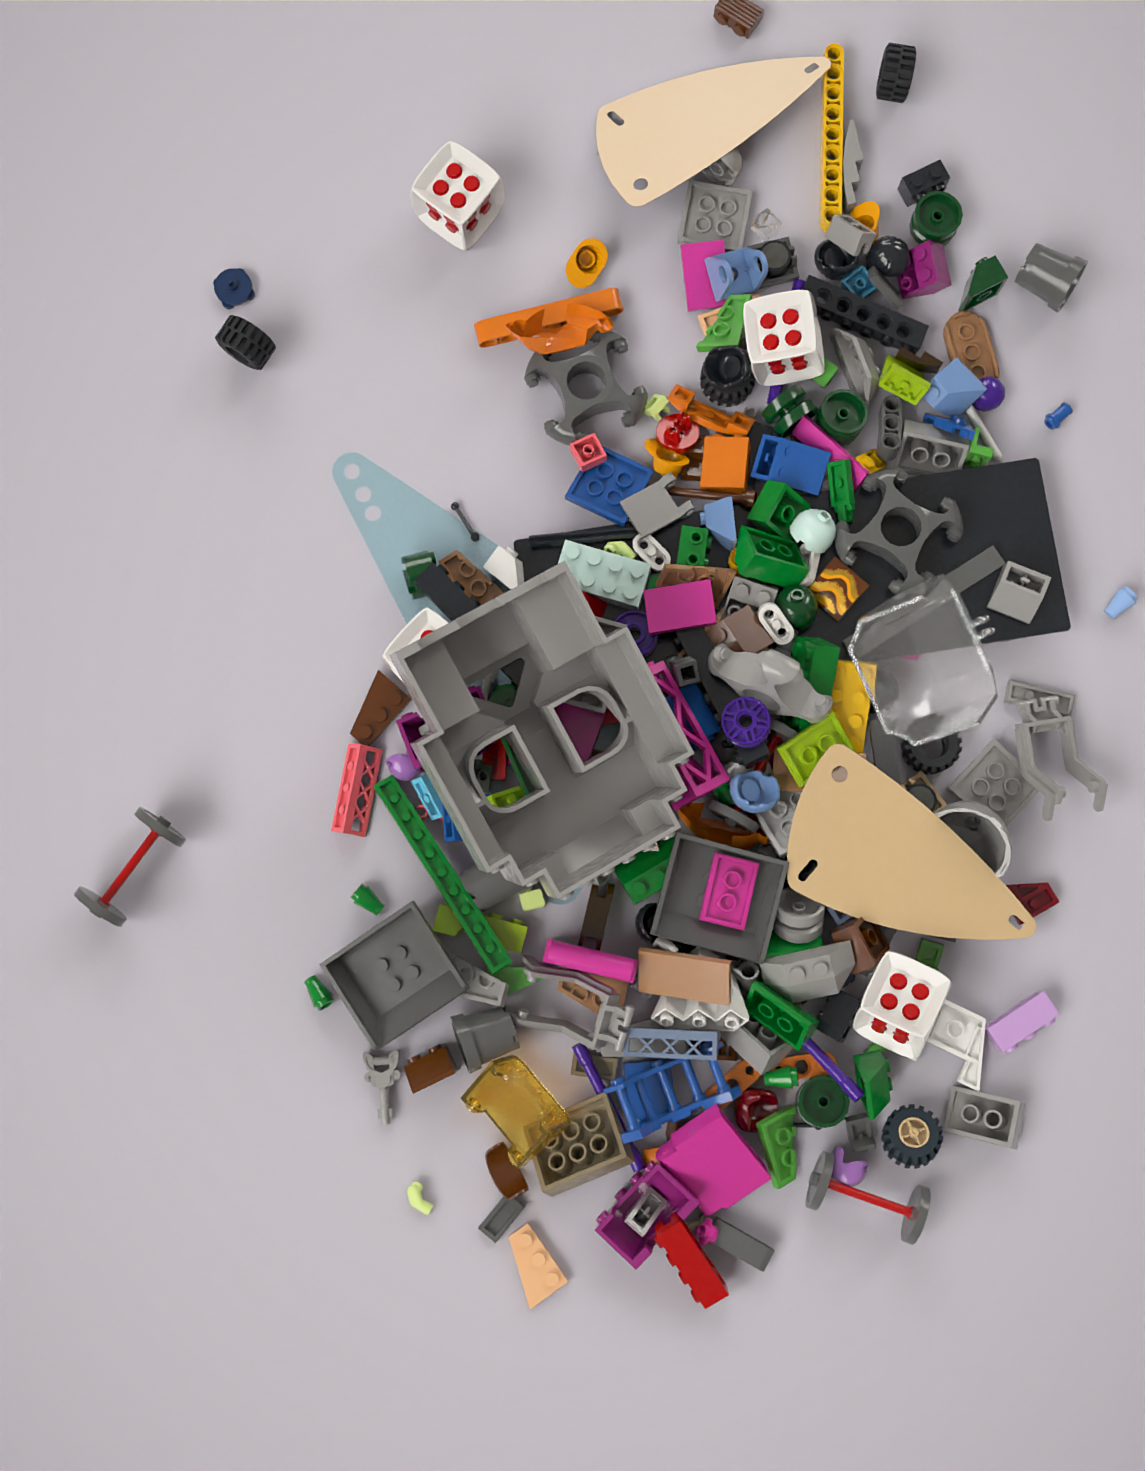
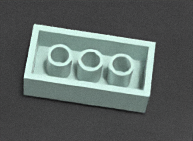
M565 540L558 564L566 561L581 591L603 602L639 611L644 596L643 590L646 589L651 573V564Z

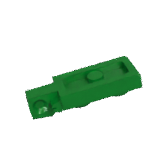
M850 459L827 463L831 507H834L835 512L838 513V521L854 522L853 510L855 509Z

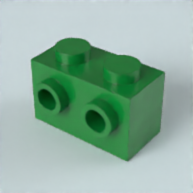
M682 525L677 565L708 567L709 558L705 557L706 549L711 548L712 536H708L709 529Z

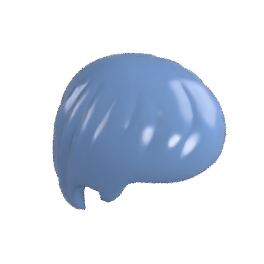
M753 770L746 773H738L732 777L730 781V794L734 803L742 810L750 813L767 811L777 804L780 799V786L775 777L766 776L759 770Z

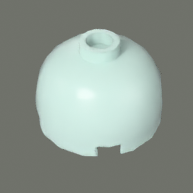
M808 509L801 512L794 519L790 526V533L795 541L799 542L801 540L805 543L804 548L815 553H824L831 546L836 536V526L827 511Z

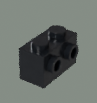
M940 159L902 177L897 189L906 206L909 207L915 203L917 204L924 195L930 192H943L947 188L950 176Z
M840 990L838 994L828 995L826 998V1003H828L824 1011H820L816 1017L819 1021L816 1029L832 1039L843 1043L853 1026L856 1012L861 1007L862 1001L843 990Z

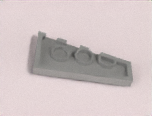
M448 952L470 986L469 990L458 997L504 1008L509 984Z

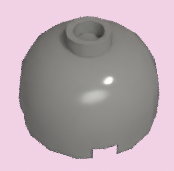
M735 147L703 169L702 172L716 184L720 181L724 183L723 186L732 185L742 170V157Z

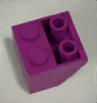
M928 240L910 249L909 267L902 275L897 276L902 299L934 294L951 286L952 283L943 244Z

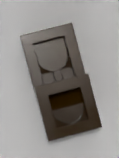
M903 347L900 348L895 359L922 373H937L943 364L942 361L926 351L919 358Z

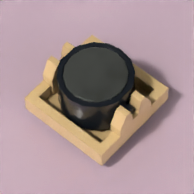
M922 771L901 784L905 790L933 813L947 805Z

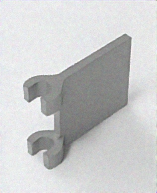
M671 472L663 476L658 482L620 501L621 507L642 539L681 518H687L693 514L694 506L690 500L678 508L667 490L675 486L674 481L676 479Z

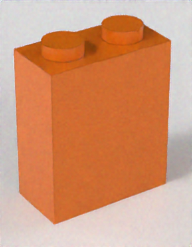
M721 434L705 436L700 482L701 490L738 494L747 491L751 456L749 437L740 434L733 437H724Z

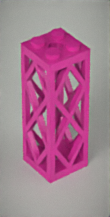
M651 661L647 665L659 688L674 698V716L688 742H692L703 750V767L693 759L692 755L688 757L689 761L679 767L675 765L687 788V791L682 793L683 798L671 803L674 811L709 794L728 782L730 778L665 662L660 661L655 664L654 661ZM661 673H662V675H663V677H664V679H665L666 681H664V680L660 677V674H661ZM685 716H686L688 722L690 723L692 729L694 730V732H692V731L687 727ZM691 774H692V776H693L695 782H696L697 785H698L697 787H696L694 781H693L692 778H691Z

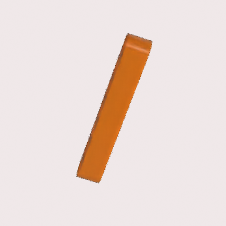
M608 288L480 320L474 324L479 347L486 348L518 340L511 334L506 324L516 320L526 321L542 309H545L541 328L557 329L567 324V304L585 305L602 312L608 317L618 315L624 310L618 288Z

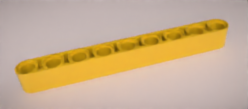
M836 43L829 44L825 48L823 57L830 60L831 66L821 76L819 225L821 230L826 233L831 224L826 218H833V215H842L844 50L841 45ZM828 96H833L836 99H830ZM828 116H833V117H835L836 119H835V120H832V119L828 118ZM828 136H832L836 140H830ZM832 156L836 160H829L827 157ZM827 177H833L835 180L831 181ZM826 197H832L835 201H829Z

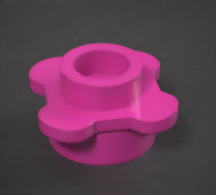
M706 1218L704 1223L700 1224L695 1230L700 1246L712 1244L718 1237V1229L712 1225L713 1221L710 1218Z

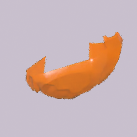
M567 304V324L557 329L541 328L545 309L536 312L526 321L516 320L506 324V327L515 338L529 350L539 354L560 353L583 346L597 330L601 333L611 331L614 326L611 318L598 310L581 304Z
M705 802L690 803L677 810L687 827L701 839L742 850L750 849L759 842L763 845L770 843L761 826L756 834H751L738 827L732 828L721 821L701 818ZM748 812L747 817L759 824L753 813Z

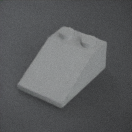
M952 1086L943 1131L1017 1150L1026 1104L1008 1098Z

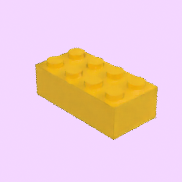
M838 660L831 695L833 704L830 712H834L855 749L854 752L864 753L876 664Z

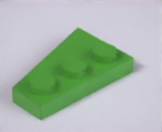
M751 294L730 295L718 312V318L714 325L708 327L706 337L696 345L698 352H709L713 348L724 346L741 347L745 333L744 303L752 300Z
M791 1104L756 1123L768 1170L772 1178L773 1188L777 1189L796 1180V1151L793 1149V1136L796 1135V1127L793 1126V1114H796V1106Z

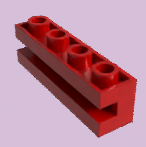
M675 1212L670 1215L671 1221L664 1224L663 1221H660L654 1225L656 1233L654 1239L660 1249L664 1247L666 1250V1257L671 1266L674 1267L676 1265L679 1269L678 1275L683 1284H689L692 1290L690 1292L695 1302H701L703 1307L707 1309L729 1296L727 1284L702 1246L699 1245L698 1240L686 1222Z

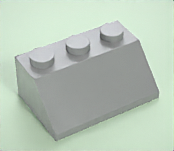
M904 419L901 430V444L894 458L892 468H901L906 473L919 476L961 470L970 446L969 439L959 436L960 431L955 430V433H951L933 425Z
M750 1015L749 1021L737 1030L720 1031V1037L761 1075L775 1068L793 1049L791 1045Z

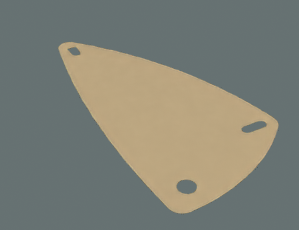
M796 57L730 65L669 80L611 102L600 108L596 122L597 147L603 168L612 185L628 204L636 207L643 206L693 177L756 133L814 84L830 68L831 62L826 57ZM813 63L819 66V68L811 73L804 71ZM615 112L624 120V124L618 126L607 114ZM638 179H645L648 181V186L643 190H636L633 187V183Z
M834 744L826 750L803 788L792 820L787 850V862H789L787 880L789 886L794 891L850 916L862 917L863 920L917 934L957 939L1001 940L1028 938L1035 933V920L1000 878L996 877L993 870L931 810L897 782L845 745ZM837 766H842L847 770L848 776L843 782H836L832 778V770ZM810 860H816L818 865L805 881H800L798 879L799 873ZM1011 915L1017 916L1025 923L1020 930L1009 922Z

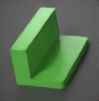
M980 428L974 429L976 431L974 439L969 440L970 446L963 466L971 468L985 466L992 458L994 449L976 445Z

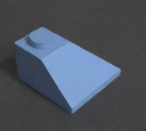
M957 357L929 381L931 383L930 389L923 398L934 409L949 417L951 415L961 416L987 388Z
M726 497L704 505L703 512H700L701 526L705 525V528L709 529L708 535L712 536L727 550L732 551L735 549L737 542L732 497Z

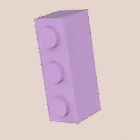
M1036 991L985 1026V1033L997 1051L1010 1053L1018 1047L1017 1043L1025 1039L1027 1041L1037 1034V1029L1042 1026L1046 1028L1055 1023V1017L1060 1014L1045 991Z

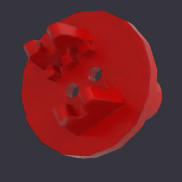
M680 411L678 414L665 416L656 427V441L666 449L675 451L678 454L685 453L699 439V426L691 420L689 414L685 416L683 411Z

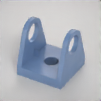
M747 247L704 259L716 302L726 300L730 295H742L758 290L768 273V263L764 253ZM758 257H759V259H760V261H761V264H762V272L760 271V269H759V267H758V263H757V258H758ZM732 270H733L734 273H735V279H734V280H733Z

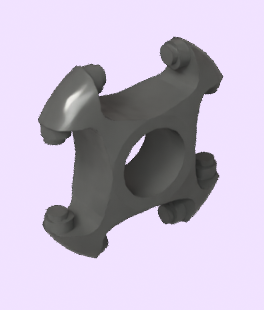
M597 330L589 342H599V344L577 357L549 362L551 354L534 352L524 376L526 384L529 388H533L539 384L540 376L546 377L557 391L563 403L565 420L560 424L554 420L544 423L546 434L554 440L570 446V443L584 438L583 432L580 433L579 430L573 432V428L598 414L625 410L626 412L621 417L624 428L635 426L642 416L648 399L646 388L643 385L638 386L634 389L632 396L627 395L621 389L610 370L607 358L608 351L613 349L618 354L628 351L626 339L613 331L601 333ZM589 373L600 378L605 388L600 395L585 400L573 395L568 389V384L578 374Z
M901 468L885 469L866 476L862 485L865 490L872 492V490L876 491L879 488L882 491V500L877 514L865 528L856 534H851L850 525L840 520L836 524V536L834 538L838 556L841 562L846 565L852 566L857 558L855 556L856 552L852 548H860L876 554L893 565L904 577V580L899 577L897 580L893 579L888 587L896 595L912 594L931 587L935 576L928 571L917 574L915 564L922 545L936 530L947 528V538L953 542L960 540L964 534L962 516L956 501L949 497H944L939 505L941 507L940 511L944 514H938L914 504L895 488L894 484H904L908 477V474ZM891 516H901L908 519L916 530L915 542L907 546L890 544L881 532V522Z

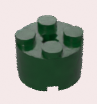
M423 551L401 557V564H405L406 570H403L409 594H412V600L427 597L414 584V580L432 562L436 564L434 552Z

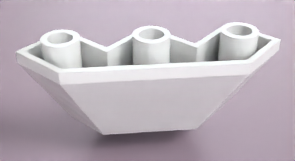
M696 947L689 953L691 955L720 959L712 951ZM731 973V1003L729 1006L661 995L651 1015V1019L667 1029L735 1031L749 1021V1015L737 980Z

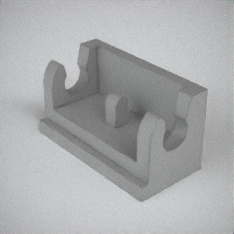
M833 215L826 234L827 239L852 256H858L864 244L862 252L867 254L874 238L877 236L876 232L850 215Z

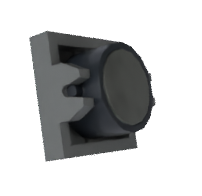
M789 237L747 246V248L762 251L767 259L768 273L758 289L799 279L797 255H794L795 248L791 246ZM758 257V258H757L758 267H759L760 271L762 272V264H761V261H760V259H759V257Z

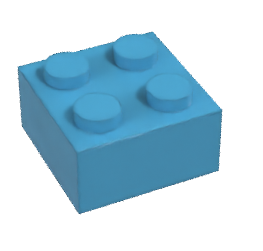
M863 265L843 279L840 284L842 289L865 299L878 291V288L869 280L868 271Z

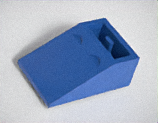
M763 434L750 477L766 484L767 480L786 483L794 491L819 496L827 472V463L830 462L832 453L785 438Z

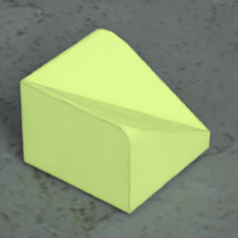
M541 889L519 894L523 911L526 912L545 907Z

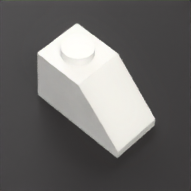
M498 546L483 567L510 589L524 583L523 564L516 558L518 553L510 547L504 549Z

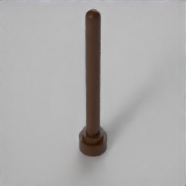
M679 487L667 490L670 496L709 500L732 497V502L741 503V505H745V508H752L757 500V491L747 490L742 492V494Z

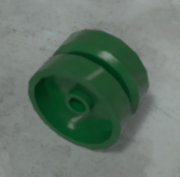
M942 191L930 192L924 195L917 203L909 223L910 234L915 242L922 244L930 240L943 244V246L949 244L962 221L963 213L960 203L954 196Z
M800 384L794 385L781 393L762 411L761 415L768 424L776 423L773 431L780 438L790 436L803 416L807 415L812 418L818 412V407L811 399L804 401L807 393Z
M845 389L835 390L824 398L813 421L841 447L846 446L858 437L860 431L865 426L868 419V407L857 393Z
M818 1076L808 1079L801 1084L796 1092L795 1106L797 1114L803 1122L811 1127L827 1128L836 1126L844 1120L849 1110V1096L832 1077ZM820 1098H825L826 1100L823 1106L819 1104Z

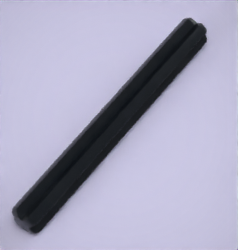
M634 525L531 535L528 538L530 548L561 546L564 545L565 540L579 544L635 538L638 535V531Z

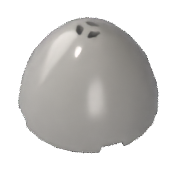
M957 801L947 804L934 812L993 870L997 878L1005 874L1012 853L1011 840L1004 821L995 811L978 802ZM971 817V820L966 822V819Z

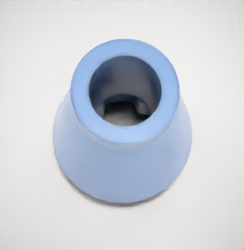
M1124 586L1122 589H1118L1104 612L1110 618L1115 619L1119 614L1136 604L1135 601L1138 597L1131 589Z

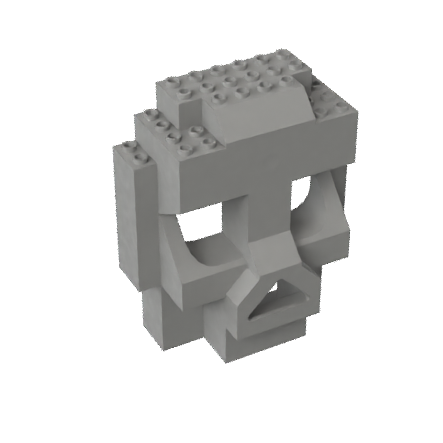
M566 561L553 566L389 655L429 728L425 732V736L410 743L479 870L486 873L491 872L492 874L500 871L505 880L521 886L526 885V887H530L540 881L547 896L565 900L574 894L573 890L580 886L582 888L590 886L595 882V877L601 874L606 876L615 870L614 866L621 862L623 864L629 863L636 858V853L641 850L647 852L656 846L655 842L662 838L667 840L676 835L675 831L681 828L668 802L671 804L683 798L682 793L687 791L675 765L679 767L689 761L688 757L693 755L694 751L629 629L623 627L607 635L604 634ZM518 658L524 660L522 674L511 707L472 697L467 688L469 685ZM579 693H589L598 697L621 723L620 732L614 742L604 751L585 762H582L554 710V707ZM503 736L514 751L534 791L509 805L496 807L488 801L476 779L473 769L474 760L478 752L486 745Z

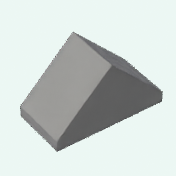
M649 1186L627 1212L624 1222L643 1237L668 1201Z

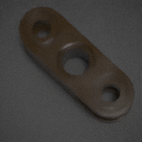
M611 883L608 884L605 897L597 895L599 885L592 884L578 946L582 947L583 941H585L587 936L597 939L596 950L600 951L615 884Z

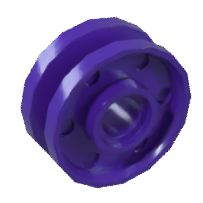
M634 610L627 611L618 616L615 622L626 624L630 633L632 631H639L641 633L640 637L634 641L643 658L651 655L657 647L659 637L658 634H649L647 614Z
M740 697L732 700L725 707L722 713L721 725L726 737L732 744L741 748H752L760 745L767 739L771 731V718L767 707L760 700L753 697ZM744 718L752 719L750 726L743 727L740 725Z

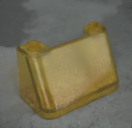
M515 1055L491 1061L461 1097L470 1112H485L512 1146L508 1149L509 1160L518 1169L528 1164L571 1123L566 1111L528 1066Z

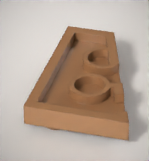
M458 550L438 561L449 572L447 576L453 582L455 580L459 581L465 588L463 592L469 598L474 596L481 605L505 593Z
M664 564L656 580V587L660 588L710 579L715 609H718L736 574V569Z

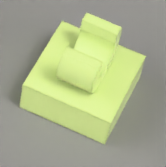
M654 394L647 402L643 414L653 417L656 421H660L662 419L659 415L661 410L665 413L671 412L670 408L666 406L669 400L664 395Z

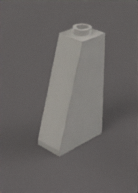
M651 1018L630 1024V1027L665 1028ZM630 1037L629 1051L639 1052L645 1046L639 1038ZM644 1038V1039H645V1040L647 1041V1043H648L652 1038ZM656 1039L650 1044L656 1053H662L668 1047L662 1039ZM667 1039L670 1042V1044L675 1041L673 1039ZM679 1040L673 1046L680 1054L687 1052L684 1040ZM607 1041L605 1047L596 1050L597 1053H602V1057H631L623 1056L624 1049L623 1052L615 1051V1044ZM646 1048L643 1052L651 1051L648 1048ZM669 1049L666 1053L674 1052L671 1049Z

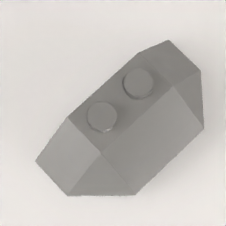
M834 328L830 339L849 389L857 393L868 407L877 389L881 375L878 366L875 367L872 360L874 358L871 347H867L865 340L839 328Z
M848 940L764 960L763 964L759 965L764 984L790 1002L796 1003L838 994L856 963L851 942Z

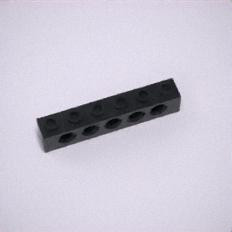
M808 275L801 289L811 292L816 304L817 315L822 320L838 323L843 329L859 332L862 337L878 340L881 345L886 347L892 346L899 350L903 347L915 355L920 350L929 325L811 275ZM817 297L823 298L825 304L819 303ZM837 306H842L845 312H840ZM857 314L863 315L865 321L859 320ZM877 323H882L885 329H880ZM897 331L903 332L905 338L898 336Z

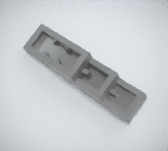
M854 120L849 121L843 144L842 202L845 214L851 213L855 208L856 199L854 191H857L860 182L857 170L861 168L863 162Z

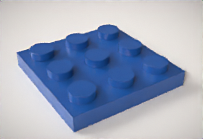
M602 446L607 455L606 462L584 472L579 470L565 495V500L619 526H625L629 518L621 507L620 501L645 489L654 475V470Z

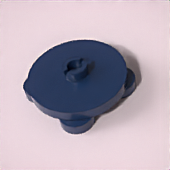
M241 268L224 270L213 281L215 294L225 309H232L234 306L251 301L255 297L251 279Z

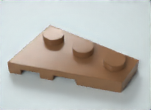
M583 972L614 988L620 994L618 1004L624 1006L629 982ZM558 982L557 990L596 1014L599 1013L601 1006L599 995L576 983Z

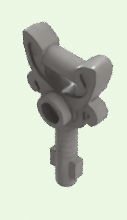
M399 1049L394 1050L387 1056L374 1057L371 1053H363V1061L369 1071L365 1074L364 1079L367 1082H372V1086L379 1088L380 1109H378V1119L381 1118V1125L390 1124V1118L393 1117L392 1108H389L388 1087L394 1084V1080H398L401 1077V1072L396 1069L400 1057ZM390 1065L389 1069L384 1072L376 1070L374 1066Z

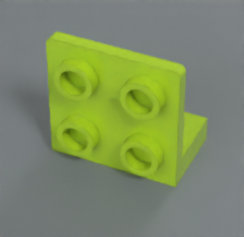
M888 355L884 361L878 386L916 406L930 389L931 383L924 380L925 375Z

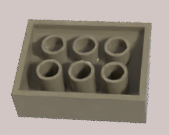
M604 1092L523 1126L542 1192L551 1197L635 1163L630 1144H623L620 1135L624 1133L623 1127L608 1094Z

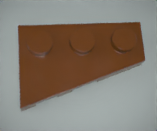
M378 670L350 734L361 744L371 746L412 699Z

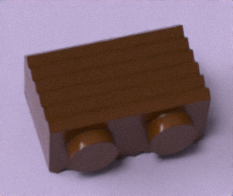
M719 0L715 5L713 17L719 24L727 25L736 35L740 37L745 36L748 39L763 19L764 9L749 0Z

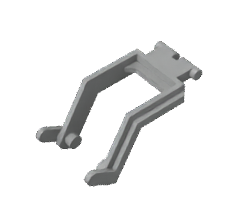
M1057 695L1041 697L1038 700L1017 701L1015 704L1016 709L1021 710L1023 723L1014 724L1021 774L1027 782L1045 796L1042 817L1045 821L1052 820L1054 806L1061 804L1062 799L1066 796V790L1035 766L1030 737L1032 733L1059 730L1065 769L1086 786L1090 793L1095 794L1093 807L1096 812L1103 811L1108 788L1106 780L1079 760L1073 720L1071 716L1062 717L1057 711L1056 704L1059 703Z
M523 955L522 961L526 964L523 972L527 975L526 980L537 983L538 978L576 983L599 995L601 1006L592 1033L567 1020L529 1015V1011L519 1008L518 1011L508 1010L515 1026L561 1032L592 1050L605 1047L607 1041L615 1044V1051L623 1052L628 1031L624 1030L623 1027H630L635 1010L634 1006L626 1005V1007L619 1005L620 994L614 988L581 971L540 965L534 957Z

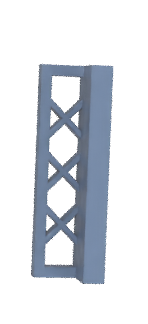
M646 1027L624 1028V1030L628 1031L623 1056L718 1060L720 1031ZM630 1037L639 1038L645 1046L639 1052L629 1051ZM644 1038L652 1039L647 1043V1041ZM656 1039H662L668 1045L662 1053H656L650 1046ZM667 1039H673L675 1041L670 1044V1042ZM679 1040H685L692 1048L685 1054H680L673 1046ZM690 1040L698 1042L694 1045ZM702 1041H712V1055H703L696 1047ZM646 1048H648L651 1052H643V1051H644ZM669 1049H671L674 1053H666V1052H667ZM694 1050L698 1055L690 1053Z

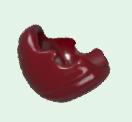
M750 1088L742 1092V1095L737 1098L734 1105V1118L738 1127L744 1132H758L756 1123L777 1112L778 1099L776 1094L761 1088Z

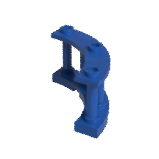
M712 1041L700 1044V1049L698 1050L703 1055H712ZM723 1041L718 1042V1049L724 1046ZM692 1051V1052L690 1053V1054H696V1055H698L695 1051ZM662 1058L652 1062V1067L624 1079L622 1076L611 1080V1086L603 1090L605 1094L613 1091L617 1092L629 1124L627 1126L628 1131L620 1135L623 1144L642 1139L661 1129L662 1124L669 1121L674 1123L691 1115V1112L701 1109V1106H704L706 1110L714 1104L721 1105L735 1100L742 1095L740 1086L730 1088V1085L726 1084L718 1060H708L718 1088L716 1089L717 1093L706 1096L705 1093H702L690 1059H670L665 1061ZM679 1063L683 1066L694 1096L692 1097V1102L684 1105L678 1103L666 1072L667 1068ZM655 1073L659 1077L669 1107H667L668 1111L658 1115V1112L655 1113L643 1078ZM633 1083L646 1114V1117H644L646 1121L643 1123L637 1121L625 1087Z

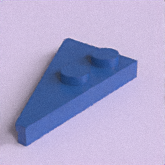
M928 413L924 415L923 422L931 423L933 426L951 433H955V429L960 430L959 436L969 440L974 439L976 431L963 417L951 415V418H946Z

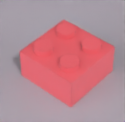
M595 433L570 443L569 450L581 472L600 465L607 460V455Z

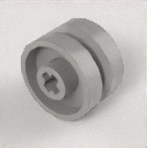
M790 886L782 889L773 925L775 933L780 938L792 943H809L816 940L823 931L825 905L794 891Z

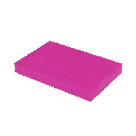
M724 239L680 245L687 312L721 308L726 300L715 301L704 259L725 253Z
M710 579L643 590L650 635L717 624Z
M714 852L698 920L744 931L760 863Z

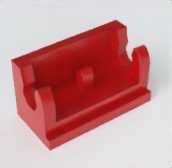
M499 738L496 744H488L489 750L482 754L484 765L492 766L490 781H506L507 752L501 738Z

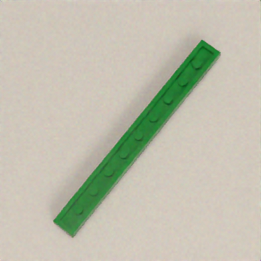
M393 774L373 785L374 790L491 974L494 975L512 964L508 953L479 908L473 902L470 894L465 890L461 880Z

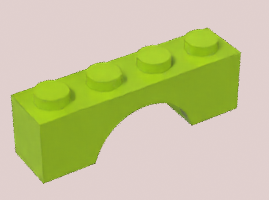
M447 903L445 905L439 904L433 931L457 936L463 929ZM491 912L489 917L484 916L504 949L522 954L528 927L524 926L525 921L512 918L511 922L502 920V915Z

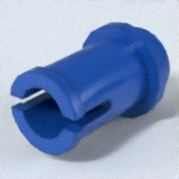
M1063 402L1054 412L1046 415L1045 425L1051 430L1059 428L1060 423L1073 413L1071 406Z

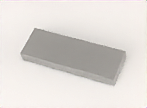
M1009 680L1003 702L1015 705L1017 701L1038 700L1041 697L1057 695L1059 703L1056 704V709L1064 717L1071 716L1075 695Z

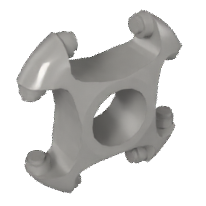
M721 643L709 655L708 669L710 673L727 682L740 697H753L760 700L767 707L769 715L777 714L799 717L816 724L822 722L832 709V697L817 693L803 677V671L800 668L799 662L773 649L762 651L758 654L734 652L726 644Z

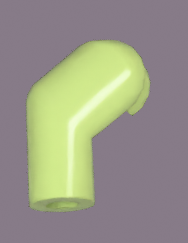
M623 541L608 542L604 547V551L631 559L637 557V554Z
M417 1181L413 1182L407 1190L410 1204L428 1216L434 1205L422 1199V1184Z

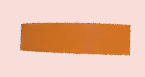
M678 384L674 386L668 396L671 404L677 410L683 411L685 416L689 414L692 421L720 433L747 435L755 422V419L738 411H735L733 416H730L694 400L696 392Z

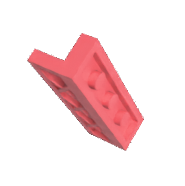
M348 743L331 831L359 837L366 836L375 791L373 785L377 781L382 749L363 744ZM367 751L374 753L373 762L370 765L365 760ZM367 773L369 783L364 787L361 779ZM362 795L365 803L359 809L357 799ZM358 817L361 822L359 831L351 830L353 820Z

